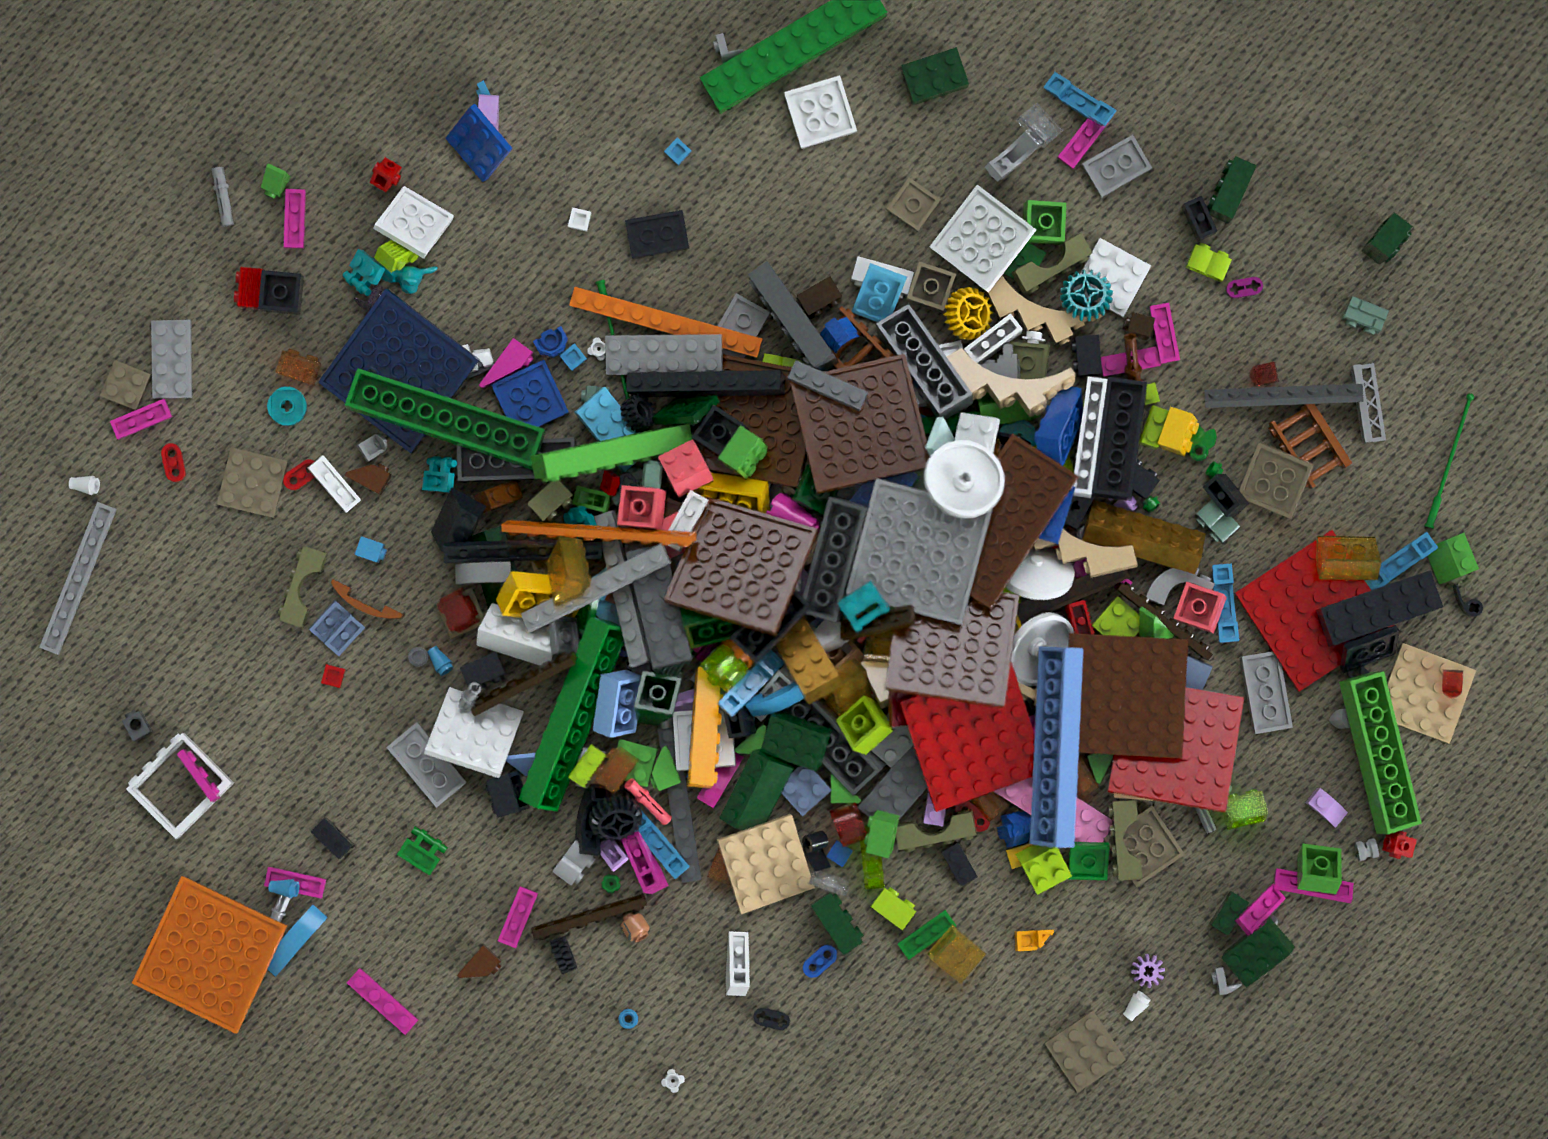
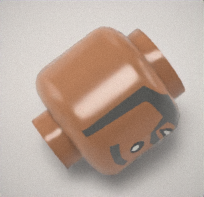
M631 912L623 917L624 921L620 927L629 941L637 943L648 936L650 928L642 914H633Z

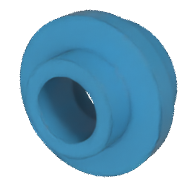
M625 1009L619 1015V1023L623 1028L631 1029L637 1025L638 1015L632 1009ZM627 1015L632 1017V1021L629 1023L625 1021V1016Z

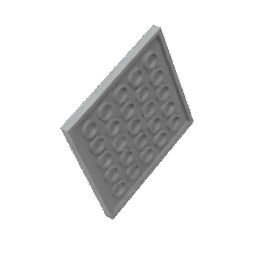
M876 479L846 594L849 595L871 580L889 606L901 607L911 604L915 607L916 613L962 625L992 509L976 517L963 518L953 516L941 510L931 500L926 491Z

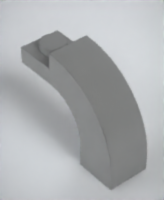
M1033 125L1004 152L990 161L985 168L989 175L998 182L1018 167L1047 139Z
M510 562L455 565L456 584L459 585L504 583L511 572Z
M1171 568L1158 575L1152 581L1145 597L1151 602L1163 606L1170 590L1179 583L1189 582L1211 590L1215 583L1210 582L1211 578L1200 574V577H1197L1198 568L1195 574Z

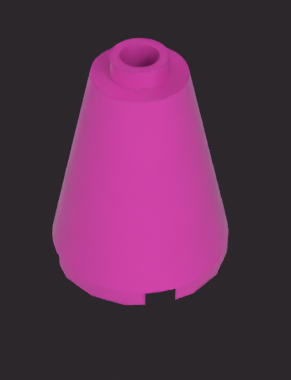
M780 493L772 500L771 505L773 507L771 511L767 510L766 514L817 528L818 534L820 533V522L797 502L792 500L788 494Z

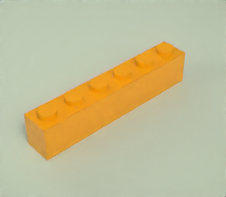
M698 667L695 670L687 786L712 788L714 783H717L718 773L715 772V764H718L719 752H716V744L719 745L720 733H717L718 725H721L722 719L717 703L723 698V694H720V686L724 685V675H721L722 669Z

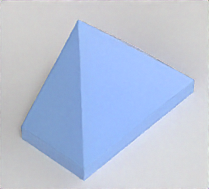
M535 753L509 755L506 761L522 774L528 776V771L535 759Z

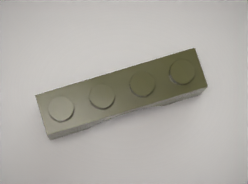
M1079 233L1061 244L1060 257L1052 267H1039L1031 261L1011 273L1021 292L1028 291L1030 294L1039 289L1038 285L1045 281L1047 284L1055 280V275L1059 272L1065 274L1073 269L1071 267L1073 264L1078 262L1080 265L1089 260L1088 256L1092 254V251L1082 233Z
M303 546V549H299L296 560H298L297 567H293L290 579H292L291 585L286 587L284 593L285 603L280 606L278 611L279 621L304 628L310 609L301 600L300 588L308 576L323 571L328 556L327 553Z
M1136 800L1111 801V806H1108V815L1112 817L1113 825L1109 826L1110 837H1114V845H1111V855L1115 857L1116 865H1112L1113 876H1117L1118 881L1142 879L1141 859L1132 856L1124 845V833L1127 827L1138 820Z
M973 810L954 812L949 825L937 832H929L922 829L915 820L898 823L896 838L899 850L904 849V852L916 850L918 846L930 848L938 842L950 844L954 842V839L962 838V841L973 839V836L977 834Z

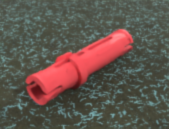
M633 778L626 782L624 787L662 825L670 822L672 816L649 795L647 789H643Z

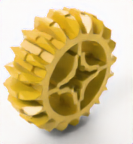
M965 287L964 289L956 290L948 298V305H945L947 312L943 314L947 316V320L944 323L950 325L948 330H953V335L958 336L959 339H977L986 330L991 328L988 323L993 321L990 315L994 312L990 311L992 305L987 303L989 298L984 297V292H979L976 288ZM966 298L969 299L973 303V305H971L970 302H967ZM964 323L970 325L971 329L967 328Z

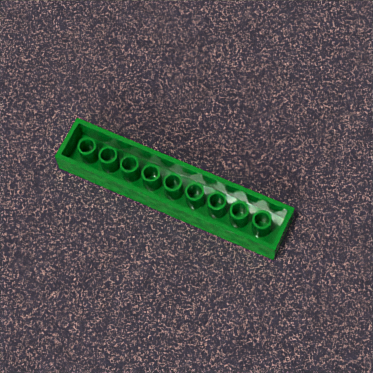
M830 0L701 76L700 82L717 111L721 114L887 16V10L881 0Z
M357 368L345 402L348 410L532 470L533 466L530 456L539 454L546 434L543 428Z
M591 616L586 623L584 634L578 643L576 662L570 667L568 675L564 679L561 693L557 697V703L549 717L548 726L542 735L541 744L535 753V759L528 771L526 782L521 789L520 801L537 809L558 812L570 782L568 776L577 764L595 717L601 674L613 672L624 644L620 625Z

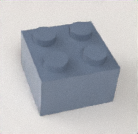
M799 766L791 773L782 794L804 816L831 789L815 771Z

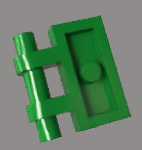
M415 826L411 833L417 836L416 840L412 841L407 838L397 855L430 876L441 860L434 854L437 850L444 854L448 847L442 844L443 841L437 838L436 840L428 835L426 830H420ZM422 841L432 846L429 851L420 846Z

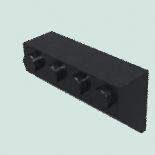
M794 590L776 635L741 625L730 639L758 664L812 606Z

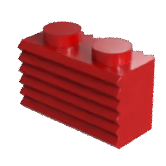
M240 267V272H236L235 280L236 283H239L238 291L234 292L236 306L258 309L261 275L264 269Z
M1085 600L1065 605L1068 620L1075 634H1094L1093 627H1091L1092 623H1090L1091 620L1089 619L1091 616L1088 615L1089 612H1087L1088 608H1086Z

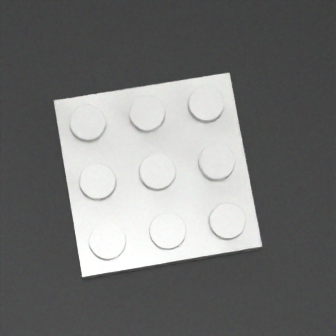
M840 75L784 92L801 149L857 132Z
M404 186L375 223L374 229L418 256L425 258L452 222L454 215Z
M1099 238L1083 269L1086 270V274L1093 270V275L1100 272V279L1103 277L1107 278L1106 283H1110V290H1113V295L1110 296L1113 298V301L1109 303V310L1124 317L1151 265ZM1082 284L1076 286L1073 291L1081 289ZM1089 284L1092 288H1098L1093 284ZM1085 289V297L1088 298L1089 296ZM1099 298L1097 301L1094 302L1098 304L1102 298Z
M719 708L722 719L721 725H718L717 733H720L719 745L716 744L719 760L718 764H715V768L736 766L734 738H728L724 712L722 708ZM693 710L673 713L677 771H687L689 767Z

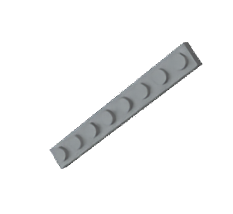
M97 502L39 648L57 655L60 654L117 509Z
M611 510L595 516L597 526L619 527L615 511ZM621 540L602 541V550L607 570L627 561ZM631 582L613 591V596L630 667H635L651 660Z
M660 544L521 613L527 630L531 633L671 562L664 546Z

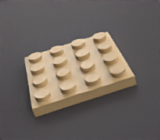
M1402 643L1387 682L1397 725L1450 744L1476 670Z
M791 814L717 839L741 914L815 888Z

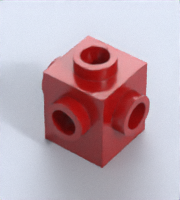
M385 157L381 163L377 162L373 167V175L369 183L387 192L392 185L396 186L400 181L401 175L399 173L402 167Z
M1403 831L1386 834L1382 851L1390 852L1389 856L1400 859L1401 856L1412 858L1417 839L1407 837V832Z

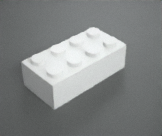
M494 603L491 604L478 628L477 646L540 666L546 661L552 662L556 659L557 655H552L548 624L530 633L526 628L523 618L502 616L499 606Z

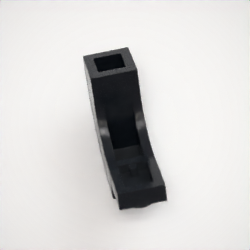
M591 783L581 799L575 830V838L579 840V854L598 856L601 853L600 838L591 829L589 815L590 811H592V806H597V801H604V797L610 798L609 786Z

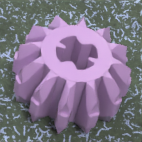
M1145 954V961L1139 956L1137 959L1140 964L1133 962L1132 965L1138 969L1131 970V973L1138 974L1133 979L1134 981L1140 980V986H1143L1146 982L1147 987L1151 988V981L1158 985L1159 983L1156 978H1164L1159 972H1164L1165 968H1158L1163 962L1159 960L1155 963L1157 956L1153 955L1151 960H1149V954ZM1146 966L1149 968L1152 966L1153 968L1150 976L1148 974L1144 975Z

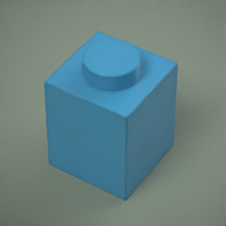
M361 536L355 555L379 563L380 560H384L387 549H384L385 544Z

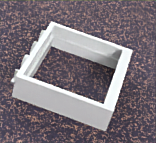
M185 733L177 734L170 740L172 744L167 749L163 747L156 754L158 758L153 763L149 761L142 768L143 772L139 776L135 775L128 782L129 786L126 788L175 839L180 838L215 802H211L206 797L175 827L137 788L184 742L222 780L217 786L220 790L218 793L220 797L234 784Z

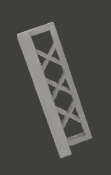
M1374 363L1353 365L1350 367L1353 383L1363 384V402H1356L1362 444L1385 441L1386 436ZM1370 368L1371 377L1366 382L1363 380L1362 369ZM1367 386L1374 390V397L1371 401L1366 399L1365 388ZM1370 405L1377 410V416L1374 420L1369 418L1368 407ZM1373 424L1380 429L1381 437L1372 438L1371 427Z

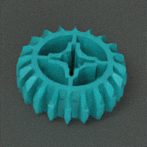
M1085 269L1082 270V274L1076 271L1074 273L1075 277L1069 275L1068 281L1063 282L1064 287L1060 290V293H1062L1060 300L1064 301L1062 307L1067 308L1066 313L1073 312V319L1078 315L1080 316V321H1083L1084 317L1091 321V316L1097 320L1099 318L1098 313L1104 316L1105 310L1110 309L1109 303L1113 301V298L1110 297L1113 295V290H1110L1111 284L1106 283L1107 278L1103 277L1100 279L1101 273L1098 272L1096 275H1093V270L1086 274ZM1082 284L1081 289L1072 292L1076 286ZM1089 284H1093L1098 288H1092ZM1085 289H1086V292L1088 293V296H1089V297H1088V302H1087V298L1085 297ZM1099 298H1102L1097 305L1091 307V303L1093 301H1097ZM1077 302H1078V303H1082V304L1084 305V307H1081V306L1077 305L1076 303H1077Z

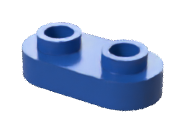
M832 945L821 946L804 962L803 972L810 978L818 977L835 962L837 958L836 949ZM825 951L831 952L829 958L823 956ZM810 964L816 965L815 971L809 970Z

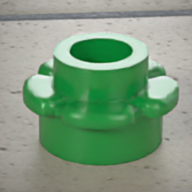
M1213 461L1208 466L1206 475L1212 479L1216 474H1222V464Z
M1151 495L1145 499L1143 510L1146 509L1148 513L1154 511L1161 504L1158 496L1153 498Z
M608 874L603 878L601 886L607 893L612 894L620 889L621 884L619 883L620 879L618 876Z

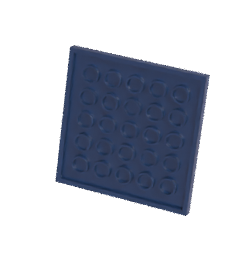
M385 289L318 383L345 403L357 368L452 399L480 359L390 290ZM359 413L409 453L415 450L425 434Z

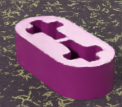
M1257 277L1233 280L1227 284L1226 293L1231 298L1257 295L1263 289V282ZM1252 281H1255V284H1259L1256 291H1253V288L1246 289V286L1251 285ZM1233 284H1235L1236 287L1243 286V290H1239L1237 292V295H1234V292L1232 291L1230 292V288L1233 287Z

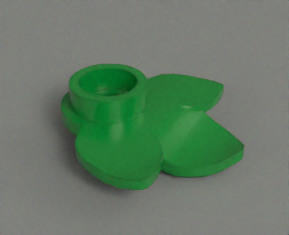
M1199 425L1197 433L1193 434L1190 440L1192 447L1189 454L1193 460L1203 461L1207 458L1209 449L1216 443L1217 434L1215 429L1205 432ZM1197 448L1203 450L1201 455L1196 454Z

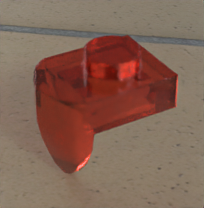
M1275 362L1256 365L1250 370L1249 377L1257 386L1279 382Z
M1443 669V694L1450 699L1459 697L1462 694L1463 670Z

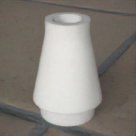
M94 476L71 477L69 480L70 489L93 495V493L97 494L99 491L100 481Z
M1138 991L1136 994L1134 993L1123 1014L1133 1021L1136 1016L1149 1006L1150 998L1141 991Z

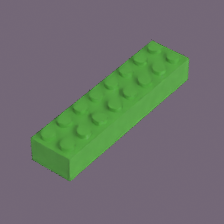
M677 424L532 455L530 457L535 479H542V482H552L560 480V477L570 478L583 473H594L597 470L616 468L615 466H625L638 461L652 460V458H657L692 440L690 424Z
M1370 672L1340 681L1339 684L1376 834H1391L1422 824L1385 672Z

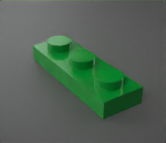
M944 910L897 944L909 960L955 928L956 924L947 911Z

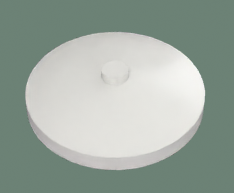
M953 441L938 448L930 457L925 468L924 482L929 497L941 510L953 516L970 518L988 512L997 503L1004 487V474L997 458L984 446L970 441Z
M1033 546L1006 588L1017 595L1030 599L1045 600L1057 598L1071 588L1074 579V567L1072 563L1063 564L1062 559L1058 560L1056 549L1050 547L1035 551Z
M1043 613L1028 620L1017 631L1013 638L1011 662L1019 683L1026 686H1037L1039 646L1068 648L1069 633H1074L1073 627L1068 620L1056 613Z

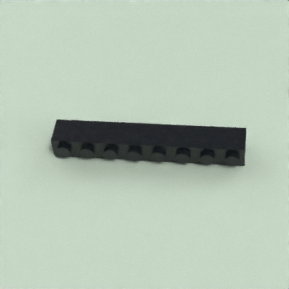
M781 370L627 373L626 392L631 397L636 394H642L644 397L785 395V375Z

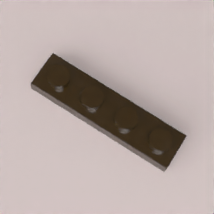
M910 604L890 609L891 611L886 614L882 613L864 625L863 629L858 632L855 631L849 619L840 620V639L848 641L915 626V607ZM865 615L858 616L857 619L859 620Z

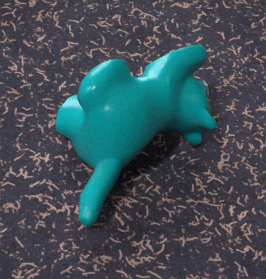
M404 266L401 270H395L392 273L386 269L381 279L389 283L399 282L403 292L412 294L418 290V285L422 281L423 275L435 272L438 267L433 266L419 269L413 266Z

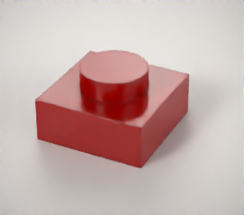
M604 470L600 489L610 496H616L620 485V477L612 471Z
M326 664L321 683L341 688L346 669Z

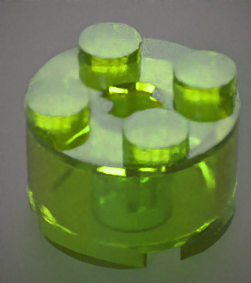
M721 645L701 663V667L709 675L707 679L713 686L719 685L725 692H729L745 677L748 670L741 658L737 660L733 656L735 652L732 649Z

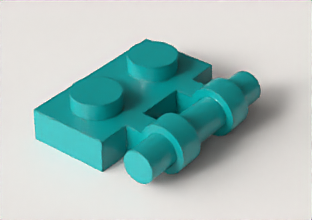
M358 249L349 265L353 268L352 273L345 271L343 278H345V281L350 286H355L356 291L360 294L369 296L371 294L370 285H377L386 268L365 251ZM363 276V280L359 281V278Z
M429 457L427 459L429 471H424L422 490L449 493L450 489L454 486L455 473H450V469L457 466V461L451 457Z

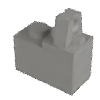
M1003 344V355H999L997 363H995V360H984V364H979L995 374L1021 379L1020 359H1018L1017 354H1013L1012 344Z

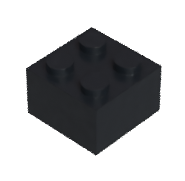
M262 270L258 309L262 312L300 315L304 276L301 273Z
M713 405L692 438L719 457L740 425L748 431L751 430L739 420Z
M494 652L459 667L467 686L469 687L471 683L475 682L479 684L477 689L480 686L481 689L486 688V683L490 681L494 684L505 679L504 675L508 674L499 652Z
M519 771L502 775L500 778L495 777L486 780V791L491 796L493 802L491 804L492 811L497 815V818L530 808L528 804L519 800L523 787Z

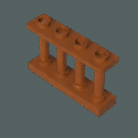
M842 306L839 308L840 313L843 315L839 319L847 317L858 331L857 334L859 336L862 335L869 343L851 360L844 363L838 359L840 354L857 338L846 342L837 353L832 351L839 361L833 366L835 369L857 365L874 348L882 355L879 359L894 356L889 349L884 350L880 346L882 343L875 335L871 337L867 333L869 329L862 322L858 323L854 319L856 316L849 308L846 310Z
M1302 404V410L1278 425L1274 420L1268 423L1270 425L1268 430L1273 438L1277 437L1280 441L1279 447L1281 451L1295 457L1297 455L1292 449L1294 446L1315 433H1321L1324 438L1322 440L1323 443L1299 457L1309 461L1326 449H1331L1335 455L1331 461L1310 474L1305 487L1312 489L1316 486L1313 482L1315 479L1336 466L1346 468L1352 462L1316 405ZM1305 416H1310L1314 422L1312 426L1287 441L1281 431Z

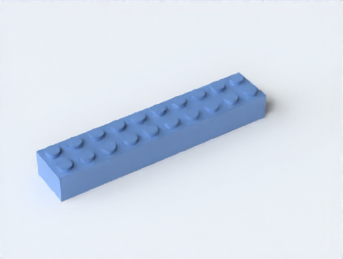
M1039 646L1030 844L1074 847L1083 648Z

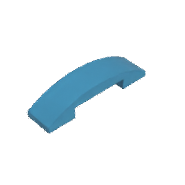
M1054 72L1044 86L1045 90L1068 107L1102 126H1106L1116 113V109L1101 100H1096L1056 72Z
M1428 532L1394 553L1362 578L1371 590L1383 587L1419 560L1438 549V546Z
M1232 563L1212 565V583H1215L1213 590L1223 593L1227 597L1217 624L1219 643L1238 642L1239 633L1235 613Z
M770 650L717 704L731 717L734 716L784 665L783 660Z
M793 682L766 697L760 693L752 697L745 705L752 716H763L781 711L797 703L804 696L797 684Z
M641 810L642 824L639 825V830L637 831L640 832L651 852L674 879H677L690 866Z
M312 905L281 939L267 970L276 977L328 917Z

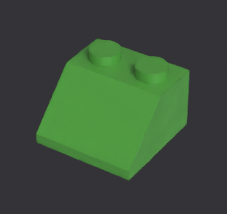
M1464 533L1436 543L1438 549L1427 556L1439 585L1479 569Z

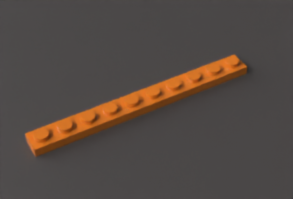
M574 287L569 304L571 307L672 335L722 334L723 349L758 358L763 340L762 338Z
M507 520L501 524L502 532H508V535L526 533L529 537H536L541 534L546 535L547 538H556L557 536H564L565 539L583 537V540L602 538V541L605 542L617 539L623 543H631L633 541H640L641 544L659 542V545L678 543V546L681 547L690 546L696 540V532L519 520Z

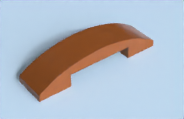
M334 579L331 581L337 593L346 602L362 612L387 619H400L404 616V614L388 606H384L382 612L349 596L352 588Z

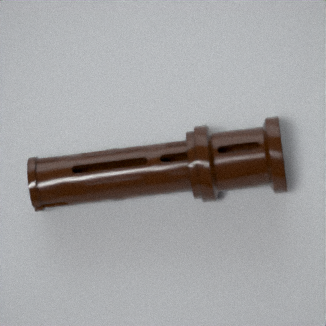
M1127 333L1124 335L1127 363L1124 372L1129 380L1143 381L1140 375L1142 367L1138 364L1136 335L1134 333Z

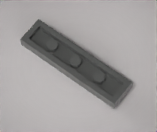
M797 360L788 376L789 381L859 412L868 395V392Z

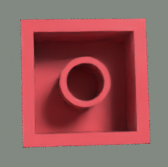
M693 439L658 456L678 498L689 493L690 490L693 491L714 480Z
M622 485L617 525L629 528L662 530L667 491L658 488Z
M1186 582L1173 619L1214 634L1227 597L1223 593Z

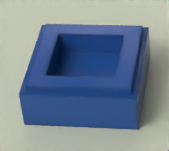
M836 840L826 857L843 867L853 850Z

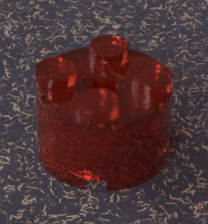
M462 587L440 598V602L437 603L440 613H444L447 618L446 624L449 630H455L458 633L480 622V618L475 617L479 614L469 595H463L462 592L465 590Z
M856 802L830 810L843 847L865 840L867 832Z

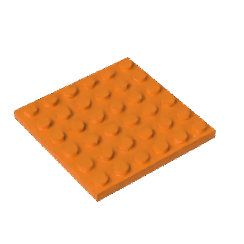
M181 876L132 984L237 1034L287 925L185 876Z

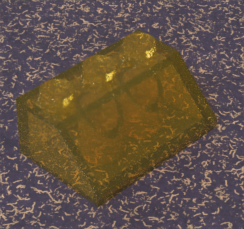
M559 536L546 563L554 606H560L583 596L586 589L590 587L591 577L588 574V562L585 559L586 550L583 548L582 539Z
M1317 536L1316 566L1319 579L1378 580L1381 558L1376 538Z

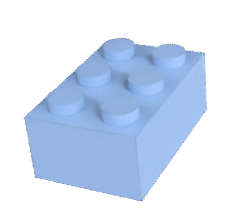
M629 670L601 674L593 731L610 738L636 732L637 718L634 704L642 675Z

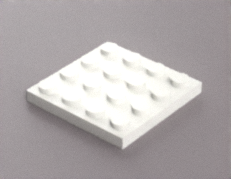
M976 185L930 245V248L989 293L1036 232V229L980 186Z
M449 687L424 754L500 778L524 711L498 704L474 717L470 711L473 704L467 710L458 707L463 691Z

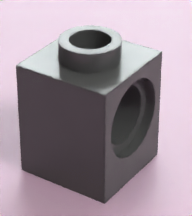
M133 710L125 715L126 719L122 720L133 741H137L153 732L142 711L136 712V710ZM135 719L141 722V727L138 730L132 727V722Z

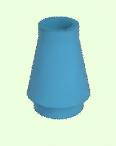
M437 646L428 650L427 653L430 656L434 669L440 676L449 673L454 668L453 662Z
M294 879L271 880L269 892L288 898L297 897L299 882Z

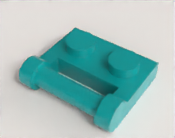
M871 580L837 603L857 632L882 613L886 614L891 611ZM877 602L879 604V607L859 620L855 616L873 603Z

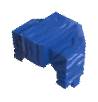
M834 317L825 324V328L820 333L825 343L835 353L846 342L859 337L858 331L847 317L839 320Z
M560 326L555 331L552 329L546 330L541 334L542 338L533 341L539 354L554 358L565 351L568 338Z
M1017 811L1000 816L1002 826L997 827L999 838L1005 840L1007 848L1027 843L1030 840L1031 816L1027 812Z

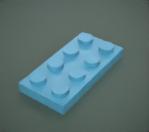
M602 387L574 412L597 441L639 433L635 430L632 431L631 426L627 427V421H623L625 417L621 416V412H623L620 410L621 406L606 387ZM634 464L620 465L618 467L622 472H626Z

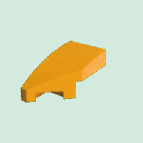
M1054 930L1015 931V950L1030 951L1042 948L1044 942L1054 933Z

